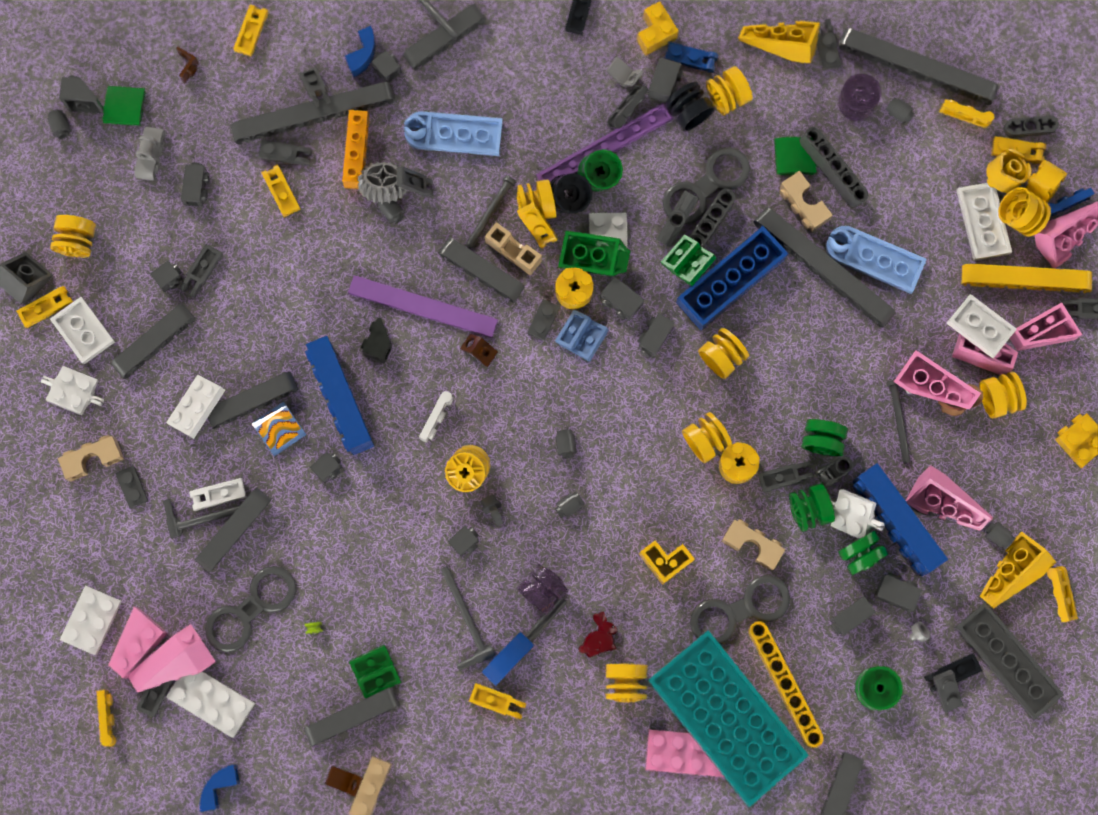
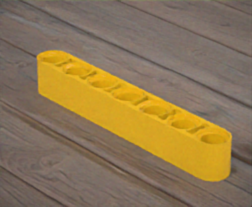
M964 264L962 265L961 285L967 286V284H970V286L986 287V285H989L992 288H1004L1006 286L1009 289L1026 288V290L1045 289V291L1061 292V290H1064V292L1080 293V291H1083V293L1092 292V272L1087 270Z
M760 621L754 622L748 629L749 636L803 742L808 747H819L823 743V734L766 624ZM757 625L762 628L763 633L761 636L754 634V626ZM764 643L771 645L772 651L770 654L763 652L762 646ZM773 661H778L781 664L779 672L773 671L771 667ZM783 679H787L790 682L788 690H784L781 687ZM792 697H796L799 700L797 708H793L790 705ZM801 715L808 717L809 721L806 726H802L799 722ZM811 733H815L818 737V741L815 744L809 742L808 738Z

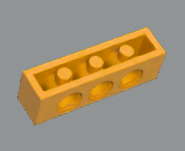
M349 110L342 177L344 188L358 189V176L362 175L360 171L365 167L370 122L368 111Z

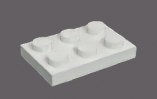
M589 213V234L620 238L627 247V213Z
M971 294L947 322L949 326L991 358L997 355L1017 330Z
M82 297L50 318L82 364H86L115 343Z
M197 375L166 423L194 439L225 392V389Z
M85 586L60 640L97 656L122 601Z

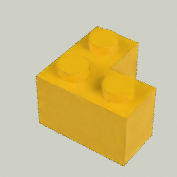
M661 1L644 9L643 19L647 23L648 28L637 33V43L645 56L669 44V41L677 40L679 30Z
M655 540L639 552V556L662 585L695 560L684 544L667 555Z

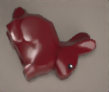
M603 611L593 615V620L598 625V630L590 632L585 637L583 644L578 647L579 652L586 654L588 658L617 649L613 635L618 633V629L613 623L607 622Z

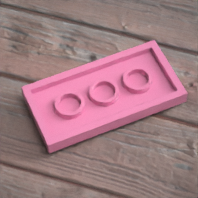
M649 729L645 770L724 777L689 733Z

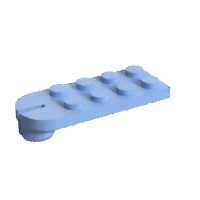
M416 112L405 120L404 134L408 144L416 149L499 156L503 119Z
M850 226L837 227L831 232L826 242L827 254L837 263L910 294L913 293L927 260L924 257ZM835 241H838L844 245H839Z

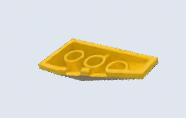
M795 21L793 25H784L783 22L778 23V26L768 27L766 24L743 26L738 41L790 61L811 64L816 52L820 23Z
M1023 532L1005 550L1007 552L1006 556L1002 561L998 562L996 573L990 577L980 595V598L992 608L997 607L1044 576L1048 569L1056 563L1045 548Z

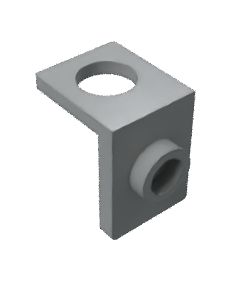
M615 57L606 72L623 87L634 86L643 70L633 71L619 57Z

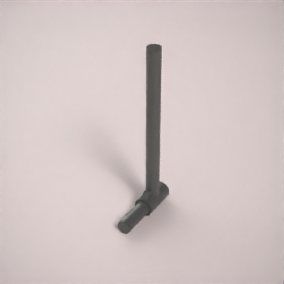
M163 500L171 539L180 537L183 529L231 516L240 506L181 522V520L174 516L171 500Z
M446 566L441 571L477 647L474 656L456 664L459 671L496 655L492 646L484 645L448 566Z

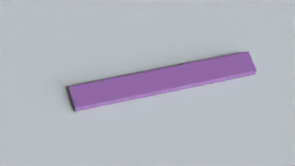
M664 103L626 123L621 128L612 131L536 174V177L539 181L546 179L551 181L554 177L562 174H578V166L581 160L588 154L603 149L615 153L673 120V117Z
M355 275L348 291L350 295L489 338L493 337L498 319Z

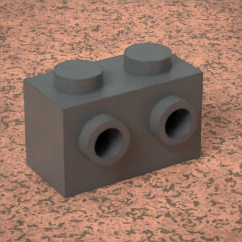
M660 57L648 90V98L667 102L678 89L675 87L677 81L680 82L682 79L681 63Z
M616 277L610 281L600 294L601 303L605 307H611L617 311L616 315L623 320L627 319L630 321L644 304V299Z
M895 574L883 575L874 598L909 613L914 612L923 589L918 588V584L912 581L903 582L899 580L900 577Z

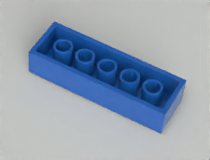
M762 226L701 277L693 286L683 292L677 298L676 304L702 331L786 259L788 252Z
M326 335L307 343L306 347L308 350L305 351V354L311 366H315L312 368V371L318 383H322L319 388L325 400L329 399V402L326 404L332 417L337 419L334 420L337 431H339L340 435H344L341 440L347 452L351 451L354 456L375 447L328 336Z
M878 463L852 481L854 484L852 487L858 495L861 494L865 499L876 503L874 511L877 515L876 520L885 524L884 526L888 530V537L893 543L896 542L899 545L901 555L905 559L908 558L912 563L910 566L915 574L924 576L948 560Z

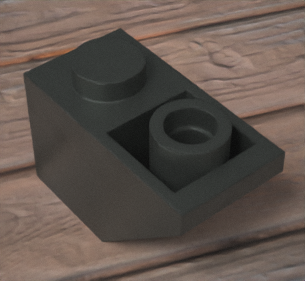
M378 317L376 322H372L369 328L371 333L368 339H364L361 349H363L362 353L364 356L385 364L392 345L382 319Z

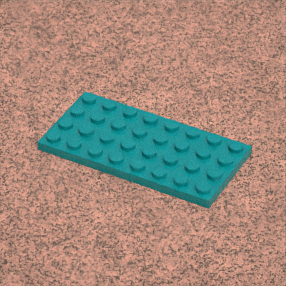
M709 630L647 680L748 807L752 806L809 756Z

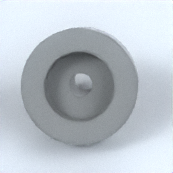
M918 621L911 626L912 634L909 637L912 641L919 640L920 642H925L931 637L928 628L922 622Z

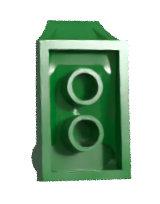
M565 231L558 267L560 269L580 268L587 273L615 276L627 271L630 250L623 244L620 238Z

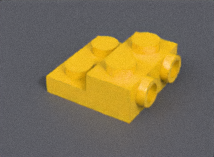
M1087 413L1083 416L1078 414L1071 420L1073 424L1069 428L1064 426L1057 432L1059 436L1055 439L1080 468H1083L1098 455V425Z

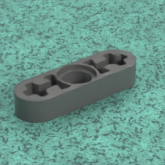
M1054 116L1015 118L1008 120L1003 130L1008 137L1045 135L1054 133L1059 126V122ZM1048 121L1050 124H1053L1051 129H1049V126H1042L1040 130V126L1045 125ZM1022 123V128H1017L1014 132L1012 129H1009L1011 124H1013V127H1020ZM1026 123H1033L1036 129L1034 131L1028 130Z

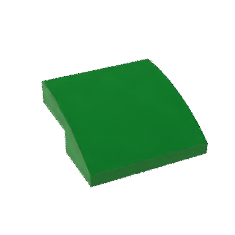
M108 86L103 109V123L140 126L143 117L145 88Z
M780 137L774 139L777 175L792 176L798 171L805 175L817 173L816 163L801 146L800 137Z
M684 234L660 263L678 278L693 286L714 262L716 257L713 253L702 248L697 241Z
M385 644L349 660V664L365 699L401 683Z

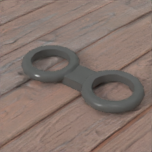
M732 147L720 148L710 155L705 166L706 174L695 183L687 181L678 182L670 186L665 192L662 201L663 210L669 218L673 211L670 206L671 197L680 190H689L699 198V208L695 214L688 217L684 225L700 220L706 211V198L719 188L736 189L742 186L748 179L750 166L745 154ZM725 155L734 156L742 165L741 175L732 182L721 181L713 171L714 162ZM675 214L673 222L681 224L683 217Z
M278 566L265 567L258 571L251 581L250 596L237 607L231 605L222 606L213 611L208 617L205 625V634L210 645L216 650L226 653L242 648L250 638L252 631L251 622L263 611L271 613L281 611L293 601L296 593V584L291 573ZM270 574L281 575L288 585L286 597L277 604H267L258 595L260 581ZM231 613L241 619L243 633L238 641L226 645L216 639L213 627L220 616Z
M764 575L756 577L748 584L744 592V598L729 605L722 600H704L691 613L690 626L692 633L696 638L703 634L699 629L698 619L701 612L709 607H718L728 616L729 624L726 632L720 637L715 638L720 645L731 639L736 630V624L752 616L758 621H776L789 608V590L784 582L777 577ZM760 584H773L781 592L782 603L774 613L763 614L753 606L752 593Z

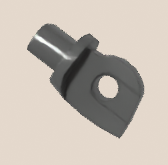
M493 494L482 499L480 502L483 506V513H490L496 526L504 524L498 508L501 507V502L497 501L495 495Z

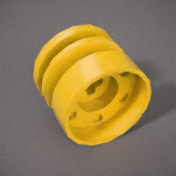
M736 66L723 71V78L716 75L705 83L711 102L718 112L724 116L729 114L730 111H734L736 104L743 106L753 99L747 79Z
M549 179L537 181L535 191H532L531 185L527 183V192L525 193L522 185H517L516 199L518 209L534 202L546 220L556 218L555 203Z
M1018 187L1009 191L1004 196L998 209V215L1003 223L1014 228V230L1022 235L1034 236L1047 225L1051 215V208L1046 201L1028 189Z
M57 215L53 229L59 234L52 236L54 242H51L50 249L69 257H90L91 250L89 248L92 247L93 243L87 239L94 237L96 224L89 219L79 216Z
M721 328L718 331V335L715 334L712 337L715 344L707 341L698 349V353L705 364L716 375L726 379L735 370L732 363L740 366L742 360L745 361L749 358V353L734 334L725 328Z
M1012 371L1006 375L1002 374L998 379L991 377L980 381L979 388L983 392L982 403L990 418L994 419L1005 416L1007 410L1010 413H1015L1016 411L1026 409L1025 389L1015 372Z
M711 412L704 415L705 419L702 417L698 419L700 428L692 423L682 430L685 441L703 463H707L716 456L713 447L719 452H723L724 446L727 448L732 444L726 428Z
M464 445L457 449L447 462L445 468V476L449 485L461 492H472L478 489L489 474L491 468L490 458L482 448L475 445Z
M606 664V678L615 680V684L606 685V689H614V693H606V699L616 702H637L647 699V694H638V690L647 689V686L638 684V680L647 678V665Z

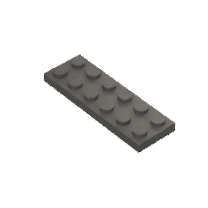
M986 602L955 626V629L1032 720H1036L1064 696V693Z

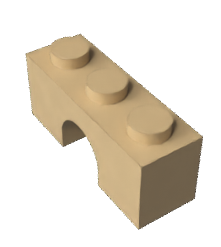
M798 171L781 183L779 193L784 200L787 199L790 202V208L793 213L801 217L802 225L807 230L810 229L811 232H814L830 221L833 215L822 200L815 205H809L804 202L802 195L809 190L811 185L803 174Z
M497 222L485 236V243L530 276L542 262L541 254L527 244L523 246L512 237L511 232Z
M110 435L99 438V441L96 443L83 444L79 450L66 451L62 454L63 456L58 458L64 477L69 482L88 475L86 463L93 456H99L102 465L106 467L125 460L117 439Z
M734 519L721 542L736 551H739L745 542L755 543L759 549L755 562L773 571L785 551L782 548L783 544L775 539L770 541L765 538L766 534L760 530L755 529L753 531L748 528L749 524L739 519L736 521Z
M374 756L371 758L349 815L373 814L379 793L387 779L392 763Z

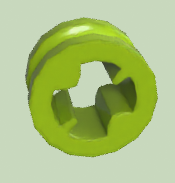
M322 622L304 624L307 628L305 634L323 632V629L320 627Z

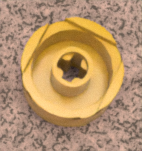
M1008 149L988 164L986 169L987 183L990 187L1007 194L1009 191L1020 187L1031 177V166L1025 162V156L1021 152Z
M1044 159L1039 165L1037 173H1033L1029 178L1025 188L1048 203L1068 173Z
M567 268L563 270L555 284V294L559 303L570 310H577L586 306L593 295L591 275L580 268ZM573 286L577 287L575 292L571 291V288H573Z
M736 442L723 451L719 459V470L722 477L728 482L742 484L751 480L756 474L760 458L753 447L745 443ZM741 460V465L737 467L736 461Z

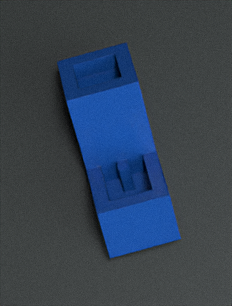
M371 26L358 31L359 39L364 48L345 55L346 63L353 78L362 74L374 58L376 43Z
M519 632L487 665L482 673L496 686L534 647V644Z
M237 764L220 769L207 781L200 798V812L219 809L217 788L240 784Z

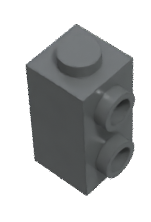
M201 163L185 164L181 201L184 205L203 207V201L207 200L205 186L206 183H209L210 174Z
M660 313L657 314L656 318L652 316L647 324L650 328L646 333L642 332L637 341L640 343L638 347L641 350L640 353L645 357L650 358L652 356L655 358L674 327L675 322Z
M864 596L830 620L832 623L830 626L837 635L844 636L875 614L876 611Z

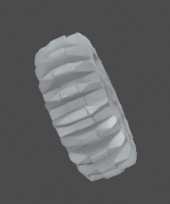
M376 161V164L370 163L369 167L365 166L360 171L362 175L358 176V189L362 197H366L368 201L373 200L374 204L376 202H381V204L388 202L390 204L392 200L397 202L398 198H403L407 190L397 186L396 177L399 165H393L392 162L385 163L384 161L379 163Z

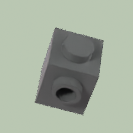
M384 51L373 58V69L385 82H390L401 74L399 61L393 54L390 55L387 51Z
M169 260L150 273L164 293L170 288H177L180 285V281L183 280L179 275L182 271L176 263L172 265Z
M327 451L310 466L311 470L324 483L330 478L334 480L341 473L339 470L342 467L339 465L341 460L334 453L330 455Z
M464 526L448 540V543L462 557L467 552L471 554L477 549L479 541L476 537L479 535L472 527L468 529Z

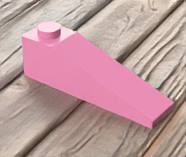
M1098 201L1048 221L1045 228L1034 235L1037 249L1052 268H1057L1072 256L1070 251L1075 245L1081 246L1086 232L1092 233L1098 226Z
M915 350L894 380V383L909 393L969 410L981 394L917 350Z
M931 465L918 477L906 499L908 505L927 515L929 511L937 513L939 518L943 520L946 517L957 520V524L981 531L993 519L986 510L947 475Z
M190 624L173 635L127 677L136 691L141 692L171 680H180L181 677L199 674L216 661Z

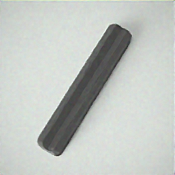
M559 596L525 636L533 643L567 604V601Z

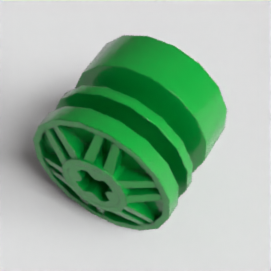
M603 149L585 156L578 166L577 173L589 181L592 191L599 192L610 189L618 184L622 177L623 167L621 160L615 153ZM599 168L601 174L597 175L595 169Z
M822 483L809 487L808 497L802 489L798 491V495L795 492L789 494L790 510L800 531H807L808 526L814 529L816 526L815 519H817L821 526L835 521L831 499Z

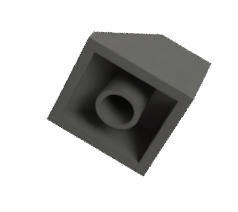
M73 75L62 77L59 99L68 111L103 114V105L81 78Z
M26 252L0 264V287L20 304L34 298L53 277L51 272Z

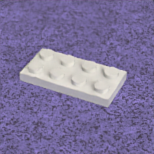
M988 183L958 188L956 191L973 260L977 261L1011 254L1012 249L1006 225L1000 220L998 215L1000 201L997 189L990 187Z
M204 672L196 675H187L181 677L180 680H176L166 698L232 738L236 736L255 705L254 702Z

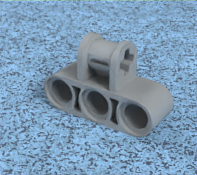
M147 126L144 128L143 135L139 138V151H136L135 178L156 180L155 174L158 173L161 160L159 156H162L164 147L163 138H166L165 129Z

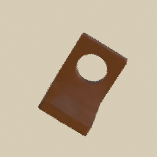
M177 46L178 54L189 60L179 74L182 82L186 83L190 76L193 77L197 72L199 62L194 55Z
M470 334L460 347L462 351L472 354L486 367L490 365L498 353L482 337ZM474 340L473 344L467 347L469 342Z
M331 766L324 784L356 797L363 778L354 773Z

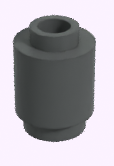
M894 97L886 108L889 112L888 114L902 124L905 121L909 122L915 114L912 112L914 108L900 98L896 99Z
M60 109L48 113L47 120L53 136L58 137V139L68 137L69 133H71V128L66 114Z
M393 200L390 204L388 202H383V204L378 202L377 205L380 212L389 223L397 224L404 218L405 211L397 202Z
M572 430L557 431L555 438L558 455L562 456L563 459L574 457L573 454L577 453L575 435L572 434Z
M575 491L573 494L569 493L558 501L555 510L561 518L565 517L568 519L582 509L581 506L585 503Z
M998 521L995 524L991 522L985 529V532H987L985 536L998 547H1003L1005 550L1015 540V537L1012 535L1013 533Z

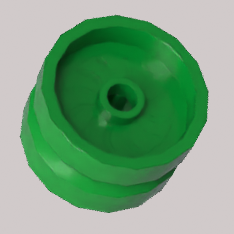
M808 419L804 429L808 435L803 437L801 448L808 452L825 456H843L845 445L841 441L847 438L848 428L828 420Z
M875 530L838 551L843 561H847L855 556L856 560L847 566L852 576L861 570L869 569L879 563L880 559L889 555L884 545H880L872 550L871 546L880 540Z
M876 666L865 669L858 675L854 691L857 700L862 706L870 710L880 711L892 708L899 702L903 693V684L894 670L885 666ZM879 684H880V688H879V689L881 690V692H878L877 689H876L877 685H879Z

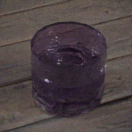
M855 74L845 81L838 97V108L841 114L852 121H862L869 118L882 96L879 82L868 74Z
M538 563L535 568L541 574L538 575L531 571L530 574L535 581L532 583L524 579L516 589L547 616L555 607L550 598L553 596L561 600L562 597L557 590L564 594L569 590L564 585L562 579L552 570Z

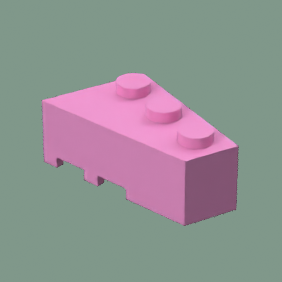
M1060 303L1017 327V330L1009 339L1016 350L1021 351L1073 341L1082 336V333L1063 303Z
M959 333L952 357L998 375H1006L1013 370L1018 352L1005 343L997 355L991 358Z
M134 607L108 665L122 678L128 679L127 675L150 655L168 633L140 608Z

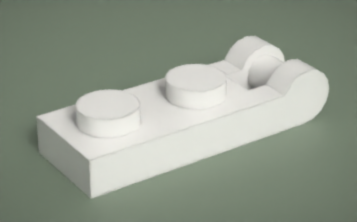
M444 391L440 395L419 436L420 440L426 443L429 439L433 440L437 432L435 429L437 423H441L445 417L444 409L453 402L450 392Z
M242 478L189 492L190 498H193V511L247 498ZM205 495L206 501L201 502L200 496Z

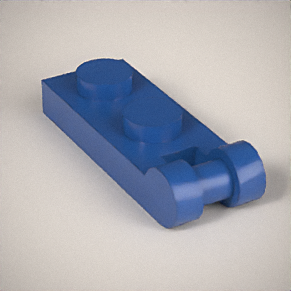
M670 41L665 55V59L709 73H714L716 68L714 64L719 57V54L716 52H707ZM703 58L708 59L706 64L702 63Z
M1081 188L1075 191L1074 195L1069 198L1064 196L1058 199L1056 204L1048 203L1051 208L1050 217L1089 200L1095 194L1092 188L1086 190Z

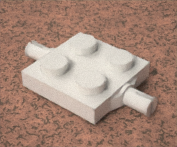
M62 366L55 379L45 375L41 379V383L51 386L46 401L79 415H83L86 407L91 402L99 406L103 405L104 399L94 396L95 388L99 382L95 378Z
M844 489L839 490L836 503L831 501L835 514V521L831 523V527L859 539L869 534L872 527L880 531L883 530L885 524L875 520V502Z

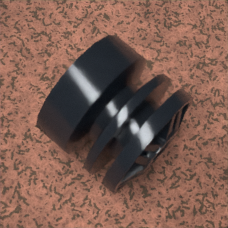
M691 82L683 86L666 102V107L668 110H671V114L673 116L679 115L677 123L683 131H689L700 125L715 111V106L708 97L702 98L704 91L700 89L698 82Z
M570 173L556 176L550 181L557 212L566 214L578 213L589 206L593 191L591 184L585 177L580 174ZM568 190L567 194L569 197H565L566 193L564 191Z

